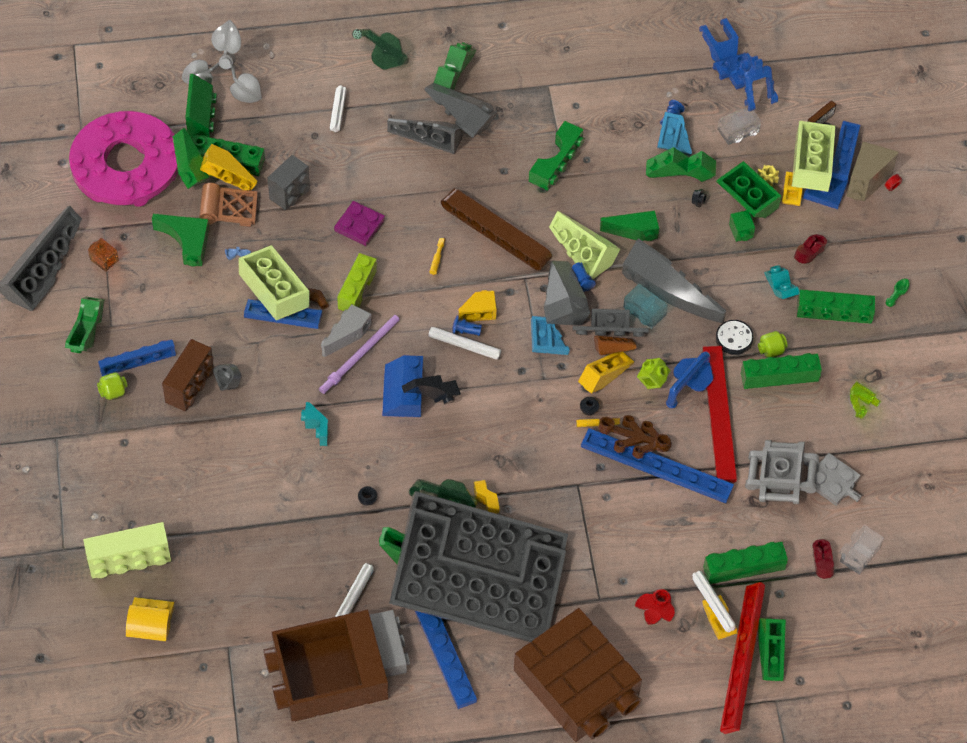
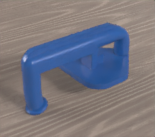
M703 352L698 358L682 359L675 366L673 374L678 380L669 390L666 401L668 408H675L677 406V395L686 385L700 392L704 391L712 383L713 375L710 366V353Z

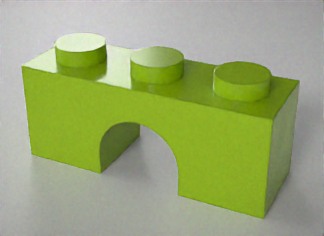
M361 253L358 254L337 296L339 310H348L351 304L358 308L360 307L364 288L366 285L370 286L377 272L376 258Z

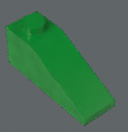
M186 128L181 129L172 137L178 173L187 189L203 183L212 175H208L200 170L203 158Z
M655 210L600 218L599 227L601 232L636 241L638 239L642 241L658 239L660 229Z
M759 619L758 643L762 680L783 681L786 627V620Z

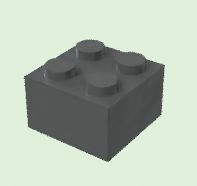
M293 155L267 177L269 199L284 210L295 205L297 200L310 189L309 166Z

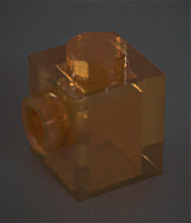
M102 238L92 243L88 249L90 260L105 272L119 261L117 250Z

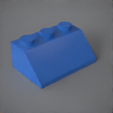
M403 355L385 364L382 416L421 417L422 394L404 393L402 385L413 379L423 378V356Z

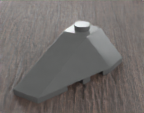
M432 83L424 89L437 104L443 105L446 108L445 113L448 116L452 115L456 119V125L472 138L488 129L498 113L489 103L436 83Z
M388 118L387 132L455 154L462 140V129L456 124L443 121Z
M552 260L550 262L549 282L544 303L547 324L582 326L590 314L587 298L568 261Z

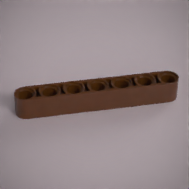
M452 189L441 200V205L447 212L533 269L540 271L552 259V254L546 247L460 190Z

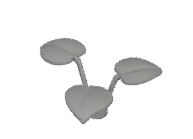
M228 20L213 32L211 38L215 49L224 51L219 62L213 67L208 68V63L205 60H194L184 69L182 80L189 85L190 74H195L211 84L213 76L210 72L220 66L223 69H231L235 83L231 85L230 91L233 97L246 103L259 101L262 99L257 78L249 73L241 74L238 79L236 78L235 66L233 65L236 60L234 53H237L241 47V36L235 24Z

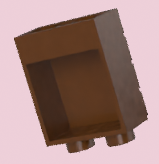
M580 608L574 610L515 653V673L575 742L585 735H588L591 740L599 737L610 725V722L607 720L618 711L623 716H626L634 711L642 701L639 697L642 683L640 675L624 660V657L608 642V639L593 625L592 621Z
M368 609L272 631L273 647L263 649L268 673L279 671L282 684L272 686L277 710L288 708L291 721L296 722L316 717L317 715L321 716L338 712L342 709L346 710L363 706L364 704L388 700V681Z

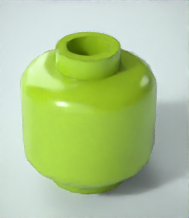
M778 331L762 335L760 343H758L759 352L766 357L782 355L785 353V348L788 347L784 334H780Z
M117 372L102 376L99 383H97L100 396L105 397L107 400L123 396L127 387L125 377H121Z

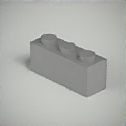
M393 610L370 614L386 677L407 673V665H410L408 653L403 652L402 647H405L403 634L399 635L398 629L401 628L399 617L394 616Z

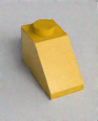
M482 290L475 292L458 309V320L466 319L467 322L496 320L497 309L494 291Z

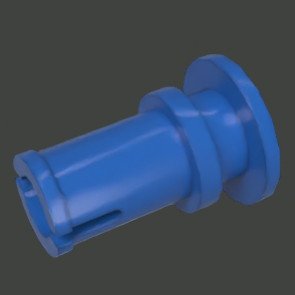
M669 101L668 113L680 115V113L685 111V107L679 101Z
M582 262L574 264L572 270L583 292L593 289L596 282L587 274L584 264Z
M456 316L452 327L453 334H455V331H460V334L464 332L480 336L482 324L467 322L466 319L458 320L459 316Z

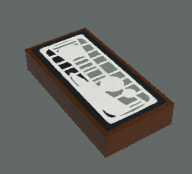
M830 101L811 116L807 122L820 124L826 122L835 114L837 104L834 101Z

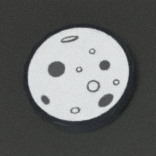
M739 320L725 321L716 331L717 345L722 346V351L731 355H740L746 350L748 351L754 340L753 331L750 326Z

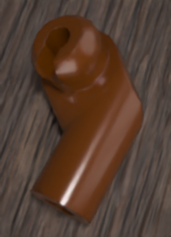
M307 288L309 290V301L317 302L321 310L329 307V303L321 290Z

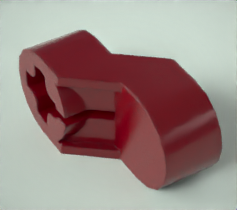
M819 234L809 236L803 244L797 247L794 254L795 260L802 264L812 262L819 253L824 251L827 239Z
M818 539L812 545L815 571L818 577L828 579L834 575L832 548L829 541Z

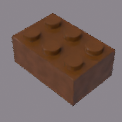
M193 339L189 341L162 382L165 403L185 412L189 406L194 404L197 393L203 390L205 381L213 375L215 366L211 347Z

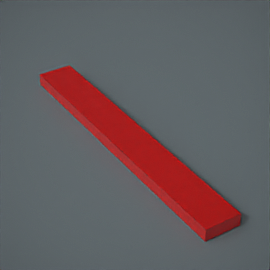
M705 346L702 348V353H710V366L713 375V381L706 390L716 478L729 483H735L737 476L722 346Z
M762 582L748 585L745 589L720 732L724 734L740 731L765 584Z

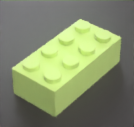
M799 121L795 141L792 187L828 192L833 166L834 125Z
M272 245L239 258V275L275 320L309 307V290Z
M163 522L83 539L92 578H104L115 573L123 574L129 570H142L148 566L164 565L167 562H171Z

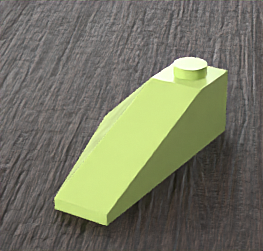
M557 211L549 226L559 243L563 244L567 250V255L573 259L575 264L582 262L592 280L612 266L620 251V248L560 211Z

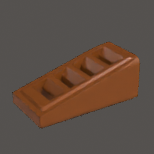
M594 336L595 349L599 355L637 349L635 342L631 338Z

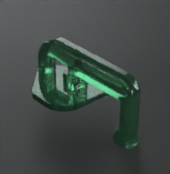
M355 29L352 32L353 38L360 39L361 37H366L376 44L371 58L373 63L381 69L387 70L409 63L408 56L402 51L400 39L393 34L385 32L379 36L370 29Z
M417 479L409 489L411 497L415 491L420 492V490L438 495V498L476 508L478 505V499L469 493L465 484L452 479L444 480L441 485Z

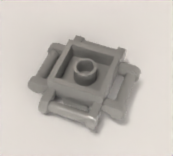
M765 440L763 451L754 450L749 452L748 459L750 460L745 488L748 490L760 489L759 502L784 501L799 504L800 491L807 493L816 492L815 475L816 465L819 463V455L804 453L805 442L780 443ZM759 460H762L760 480H757V464ZM803 462L809 463L807 482H801ZM767 489H771L773 493H766ZM791 490H794V491H793V494H781V493H791Z

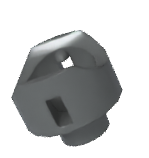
M221 364L213 369L220 390H232L239 386L242 375L234 364Z

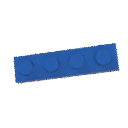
M842 122L833 159V178L848 180L860 129L859 124Z
M248 299L244 310V318L319 329L322 310L306 308L275 320L261 301Z
M171 339L151 346H143L131 352L127 351L114 357H106L98 361L101 375L122 372L176 356L175 346Z

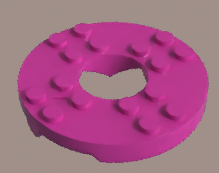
M119 111L96 118L77 134L71 145L69 163L72 177L78 188L97 203L143 206L149 199L164 191L172 181H175L178 175L172 137L174 133L158 118L141 112ZM121 142L133 146L145 155L143 162L131 171H116L106 164L107 157L112 148Z

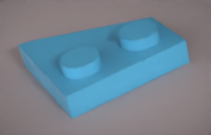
M665 112L657 148L669 150L675 147L683 154L691 155L692 150L683 116Z
M532 316V352L568 355L570 349L561 340L562 335L555 328V324H547L546 317Z

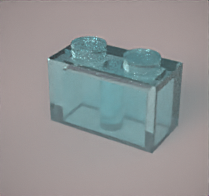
M638 284L624 297L623 308L630 310L631 315L633 314L643 325H647L652 329L666 316L668 304L641 284Z

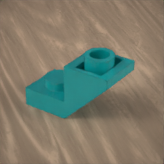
M777 265L770 267L769 271L764 272L776 297L786 299L799 294V288L791 284L788 269Z
M306 402L305 409L301 411V421H305V429H316V438H319L320 446H328V419L310 402Z

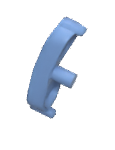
M240 247L225 249L228 260H232L237 255L243 257L251 253V251L240 249Z

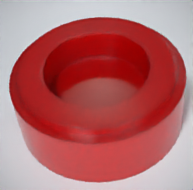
M895 174L888 179L884 187L888 191H893L902 183V178L899 174Z

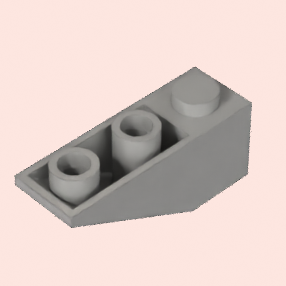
M351 304L349 309L344 310L338 324L335 323L328 338L325 337L321 343L322 356L326 357L362 338L372 324L371 314Z

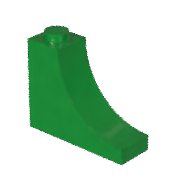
M153 214V230L166 233L179 243L183 250V264L192 267L202 266L209 235L208 219Z

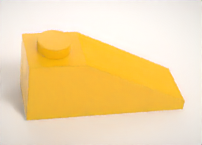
M624 352L610 354L587 364L578 382L592 394L607 386L632 366L634 361Z

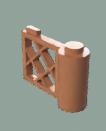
M206 183L202 186L199 218L208 219L209 225L217 221L240 223V226L251 227V224L255 225L257 191L221 188L215 183ZM224 194L232 195L235 199L228 202L224 198ZM245 196L253 197V201L246 204L242 198ZM236 202L243 206L238 211L232 206ZM229 208L234 214L226 216L222 215V212ZM247 210L252 215V218H245L241 213Z

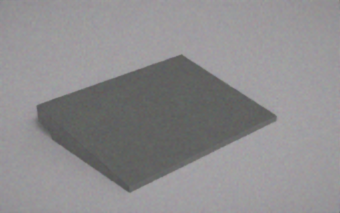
M415 491L412 496L389 604L532 642L550 628L566 554L565 547L568 534Z

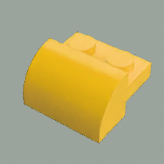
M134 597L133 603L128 609L126 637L166 641L174 611V602Z

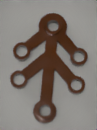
M625 415L622 425L631 430L615 426L614 420L610 417H602L599 421L598 428L602 434L612 432L628 437L625 440L615 441L614 450L618 453H623L626 447L643 442L648 444L635 446L632 455L637 459L643 458L644 453L654 450L667 452L671 449V439L667 435L658 434L650 421H643L640 428L633 416Z

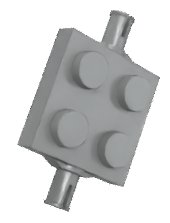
M828 453L816 465V492L836 506L847 496L858 502L862 495L853 490V487L861 475ZM804 462V463H803L804 465H806V466L808 467V465H809L808 462Z

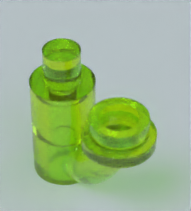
M856 382L850 389V401L856 412V418L862 419L868 411L866 406H860L858 398L867 405L872 404L875 407H878L881 403L876 398L874 392L859 382Z

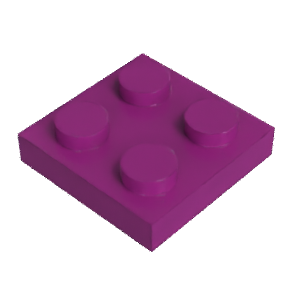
M352 201L334 226V231L367 246L385 221V216Z

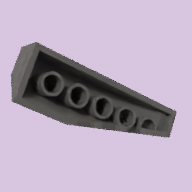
M67 206L49 224L0 281V293L8 301L33 311L54 284L57 271L60 270L63 264L61 262L64 255L67 254L71 239H74L82 220L71 206Z
M640 239L635 242L623 263L622 274L628 280L634 281L641 289L683 311L715 322H724L726 310L709 295L704 296L696 283L691 284L684 278L686 274L681 270L677 272L671 266L673 263L668 258Z

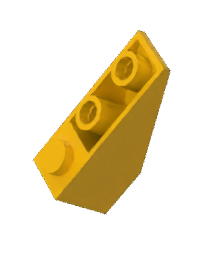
M213 144L210 145L204 154L200 170L242 190L251 191L257 184V180L229 151Z

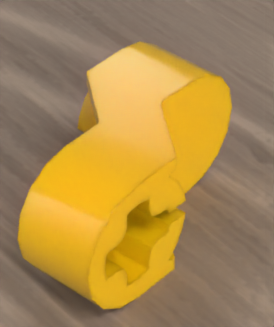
M485 480L474 481L476 501L486 505L488 512L498 514L500 510L497 494L487 490Z

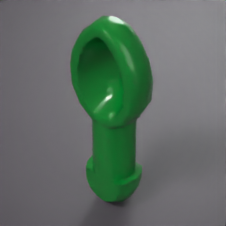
M901 279L895 284L894 292L885 302L888 307H893L900 295L908 291L910 286L908 279Z

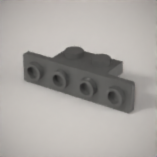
M591 309V326H573L572 331H576V335H587L588 332H595L597 336H606V332L614 333V336H625V333H633L634 337H644V334H648L649 328H629L630 310Z

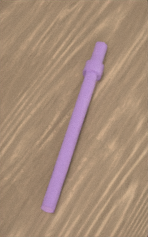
M394 315L350 359L336 372H332L328 376V380L319 388V391L325 394L333 385H337L341 381V377L400 320L399 317Z

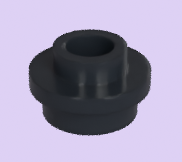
M703 189L693 192L692 204H695L696 207H701L706 202L707 194H705Z
M585 397L580 402V409L585 415H594L599 410V402L593 397Z
M365 486L358 492V500L363 505H372L377 500V492L374 488Z

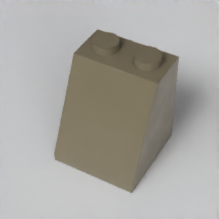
M863 142L851 176L847 197L860 201H865L892 176L898 151Z

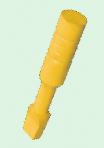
M439 238L437 252L434 254L429 271L430 274H437L445 238Z
M612 418L615 425L620 424V418ZM600 419L576 420V427L598 426Z

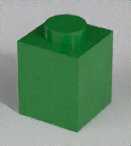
M745 210L730 214L729 226L735 241H747L753 238L755 226L750 213Z

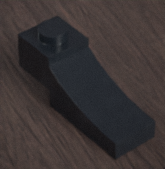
M441 375L413 379L402 385L404 393L422 394L433 399L435 403L443 402L444 405L454 402V398L461 395L456 380L443 382Z

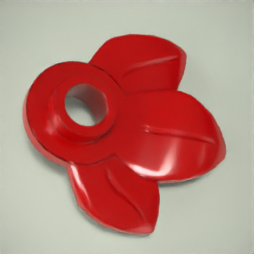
M664 589L656 590L653 594H643L635 603L636 608L645 610L644 619L648 625L656 624L661 618L670 622L675 615V609L671 604V595ZM663 598L665 601L660 602L658 599Z

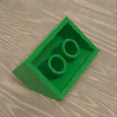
M190 74L185 115L187 132L191 139L194 134L210 137V134L214 133L212 118H215L216 109L213 107V104L217 103V93H214L213 85L195 74Z
M744 161L716 181L754 217L766 218L779 209L781 195Z

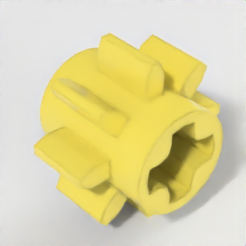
M764 165L762 170L758 169L757 174L770 186H773V183L778 184L779 170H775L773 165Z

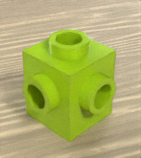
M660 358L647 359L642 364L637 378L647 389L661 388L671 370Z

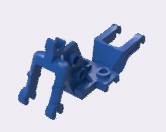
M727 18L720 20V24L723 25V30L729 40L717 42L706 25L699 27V31L702 32V36L709 46L711 57L715 61L713 69L719 73L720 80L729 77L736 90L745 87L747 99L744 103L745 106H748L749 112L756 108L752 83L755 80L766 77L768 99L771 98V104L778 102V95L774 91L775 83L772 76V68L770 66H763V61L758 59V56L751 57L749 53L737 55L739 37Z

